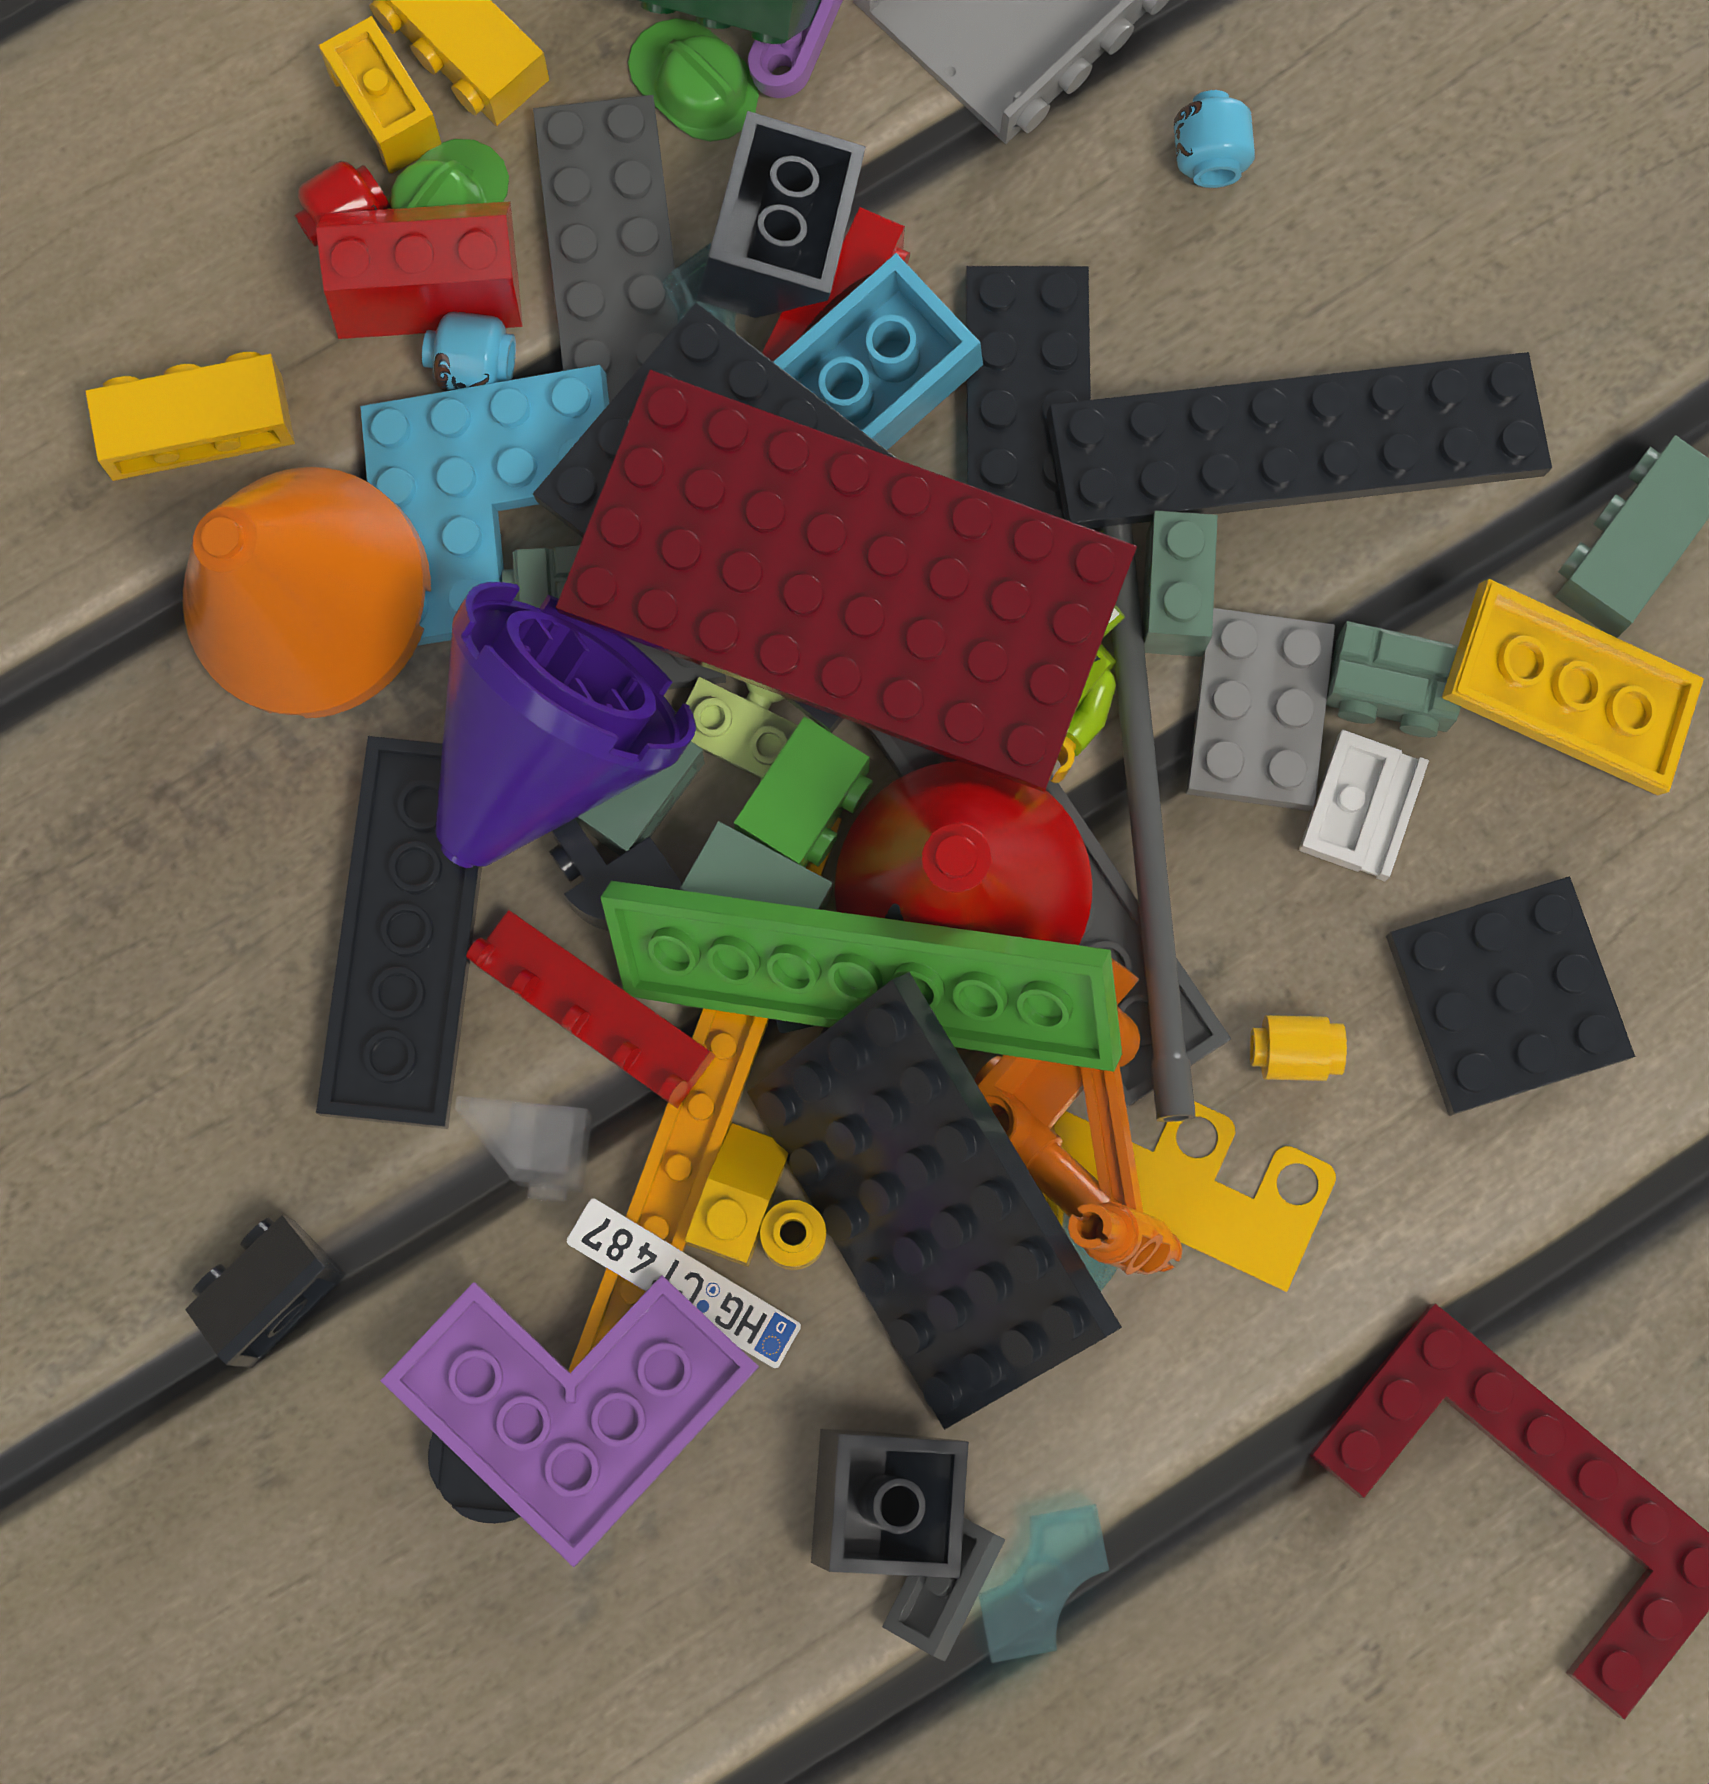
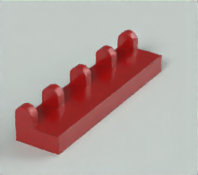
M510 910L507 911L487 940L482 937L478 938L467 952V959L677 1109L715 1057L707 1048Z

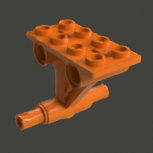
M1112 959L1116 1002L1118 1005L1138 982L1139 978L1129 969ZM1117 1006L1122 1056L1114 1072L1003 1055L1002 1057L996 1056L989 1060L980 1069L974 1081L1040 1191L1070 1217L1068 1229L1073 1241L1084 1248L1087 1254L1098 1262L1120 1268L1127 1275L1132 1273L1148 1275L1158 1271L1172 1270L1174 1266L1169 1261L1173 1259L1179 1262L1182 1258L1183 1249L1178 1237L1171 1233L1164 1222L1154 1216L1143 1213L1120 1067L1125 1066L1135 1057L1139 1049L1140 1034L1133 1020ZM1083 1090L1098 1180L1061 1147L1063 1140L1056 1134L1054 1128L1056 1121Z

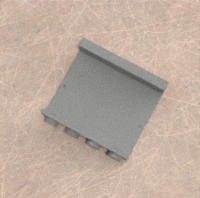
M853 0V3L1000 140L1007 144L1020 130L1026 133L1034 130L1046 117L1050 109L1049 103L1063 90L1067 94L1074 92L1092 70L1091 64L1104 51L1109 54L1118 51L1131 36L1134 30L1133 24L1146 12H1149L1151 15L1158 13L1169 0Z

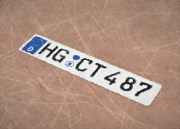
M596 1199L589 1200L567 1238L568 1245L644 1291H647L663 1275L739 1348L772 1368L780 1366L801 1328V1324Z

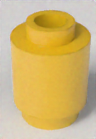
M1265 1015L1262 1028L1251 1029L1249 1049L1251 1066L1261 1067L1264 1080L1327 1081L1329 1075H1343L1347 1055L1345 1026L1343 1023H1330L1328 1017Z
M788 1200L778 1203L767 1212L761 1223L760 1239L763 1250L767 1257L781 1268L799 1270L810 1266L820 1257L826 1243V1226L821 1214L813 1206L803 1201ZM789 1221L800 1222L806 1229L805 1239L802 1243L795 1246L784 1243L780 1237L782 1226Z

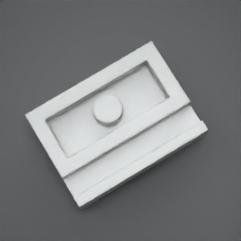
M1342 729L1337 736L1315 800V806L1312 809L1298 851L1357 872L1361 870L1377 876L1376 879L1385 882L1391 875L1429 760L1421 757L1419 759L1402 754V750Z

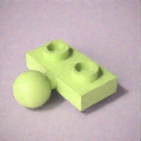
M699 677L686 702L693 713L696 726L695 735L691 741L702 748L703 751L763 779L798 726L769 711L772 703L779 702L785 698L746 682L749 693L746 699Z

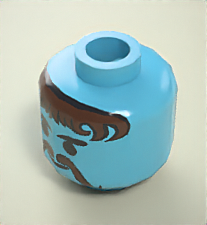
M1220 90L1201 92L1193 98V102L1183 107L1174 118L1178 168L1187 177L1192 178L1198 186L1218 188L1237 182L1242 177L1241 173L1246 171L1253 163L1255 150L1250 108L1240 100L1230 98L1226 92Z
M448 312L440 320L436 331H426L422 347L423 367L433 368L435 383L441 390L451 391L512 380L516 359V339L514 334H507L505 325L499 318L465 312Z

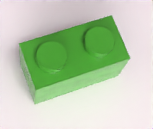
M804 716L734 821L735 830L805 868L809 862L817 867L820 866L838 838V833L831 830L844 809L852 814L858 809L873 784V781L866 777L869 772L870 757Z

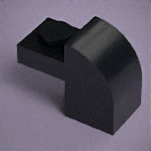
M575 819L551 831L558 844L549 850L554 861L570 883L579 876L583 880L564 893L566 900L581 919L594 927L609 931L601 895L611 881L680 890L682 882L650 836L606 865Z

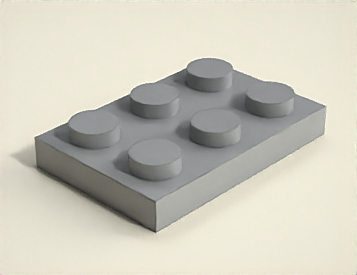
M1213 608L1212 638L1202 658L1186 794L1311 811L1315 806L1335 629L1334 624Z

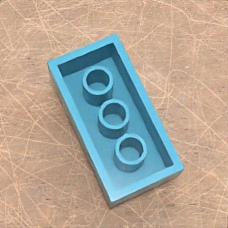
M897 253L774 361L776 365L886 450L983 366L980 341Z

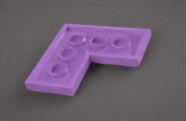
M663 1275L659 1277L571 1373L486 1291L473 1282L380 1381L571 1566L575 1567L754 1374L759 1366Z

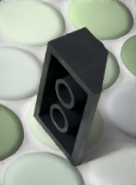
M747 111L696 301L753 318L828 301L866 146Z

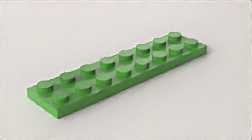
M611 881L601 895L623 989L634 998L830 1028L889 981L910 972L954 1047L1113 1072L1122 1056L1111 950L617 881Z

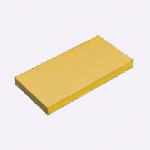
M1487 579L1478 584L1442 698L1658 796L1670 792L1704 678L1498 582Z

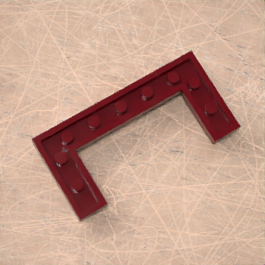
M1436 1303L1430 1304L1309 1455L1359 1498H1365L1443 1399L1646 1569L1566 1672L1567 1675L1613 1714L1625 1720L1709 1612V1532Z

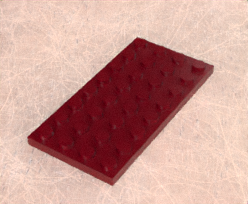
M649 370L556 609L565 616L1045 793L1137 546Z

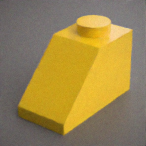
M733 1123L731 1124L707 1177L684 1241L688 1246L749 1268L760 1237L761 1223L770 1210L789 1154L776 1143L774 1138Z

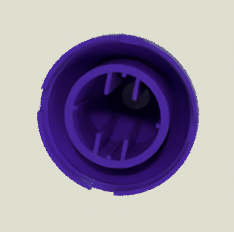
M486 582L473 587L456 611L452 623L436 836L441 843L443 854L453 863L465 868H472L474 865L488 866L667 769L679 760L693 739L696 730L695 719L690 706L683 703L676 713L664 697L673 683L672 680L655 662L629 640L560 614L556 609L559 599L549 594L540 608L516 601L514 598L520 588L517 584Z

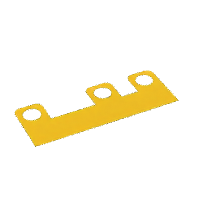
M1195 1101L1196 1117L1209 1120L1216 1128L1218 1135L1217 1145L1208 1156L1193 1158L1181 1151L1177 1144L1176 1134L1183 1121L1166 1123L1154 1152L1132 1142L1143 1213L1154 1216L1164 1222L1181 1243L1285 1292L1288 1291L1334 1187L1336 1174L1331 1165L1294 1147L1285 1146L1278 1149L1273 1155L1254 1199L1215 1181V1178L1235 1136L1234 1123L1229 1117ZM1065 1111L1054 1124L1056 1134L1063 1140L1061 1147L1098 1180L1089 1122ZM1303 1164L1311 1168L1316 1174L1318 1191L1310 1202L1303 1205H1293L1286 1202L1280 1196L1277 1189V1178L1280 1172L1288 1165Z

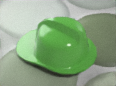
M678 18L657 22L644 30L632 45L628 65L633 84L642 96L654 95L655 107L677 128L690 137L710 142L729 139L742 131L747 111L756 112L759 93L753 82L749 67L731 46L723 42L711 30L697 22Z
M453 139L443 142L441 145L426 152L416 163L409 165L397 176L388 198L390 204L388 209L504 202L508 195L509 175L505 163L490 146L476 140Z

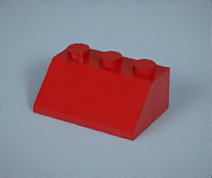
M511 201L324 213L316 226L323 289L338 339L424 334L427 330L436 331L440 320L448 312L495 316L503 322L505 328L523 326Z

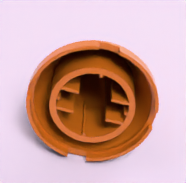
M303 467L279 471L248 484L207 513L198 523L193 535L183 586V611L188 636L203 667L221 687L236 698L268 713L301 715L305 718L335 715L352 709L378 694L393 681L412 657L424 631V628L419 623L424 607L425 591L431 592L429 562L420 536L410 519L388 496L367 481L352 474L329 468Z

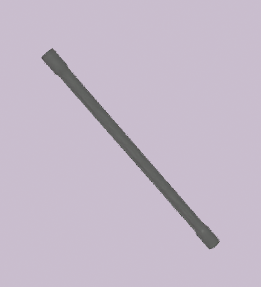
M1132 524L1101 527V533L1134 545ZM1134 555L1116 602V606L1124 614L1125 618L1111 630L1113 654L1116 660L1115 675L1153 1047L1151 1070L1156 1120L1159 1122H1177L1193 1119L1196 1117L1191 1065L1186 1054L1139 588Z

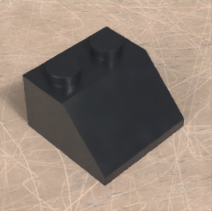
M284 1215L275 1222L268 1217L256 1225L240 1244L246 1251L227 1269L222 1264L214 1267L201 1278L192 1290L197 1298L185 1310L217 1356L226 1365L253 1368L347 1275L295 1220Z
M820 1429L811 1563L828 1572L960 1578L969 1442L884 1432Z

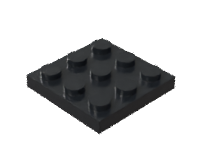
M1570 876L1391 931L1386 935L1449 1116L1635 1057Z

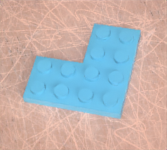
M600 365L360 406L367 482L388 496L410 519L420 536L429 562L431 592L425 591L424 607L419 623L424 628L418 645L451 640L453 617L468 592L473 587L482 583L502 582L504 564L498 511L539 505L535 500L533 492L609 404L606 372Z

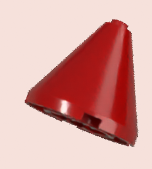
M960 761L943 762L923 767L895 780L881 790L860 812L844 840L838 858L835 875L836 910L841 913L885 918L891 905L897 904L906 922L1079 945L1086 930L1092 904L1091 866L1087 849L1074 821L1064 807L1048 791L1044 793Z

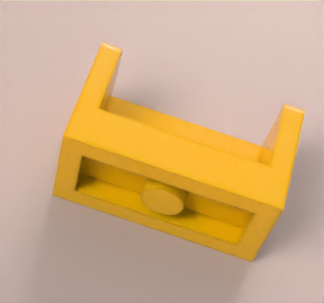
M372 16L318 45L331 80L336 87L341 86L376 142L383 164L389 173H395L420 159L429 150L442 144L432 111Z

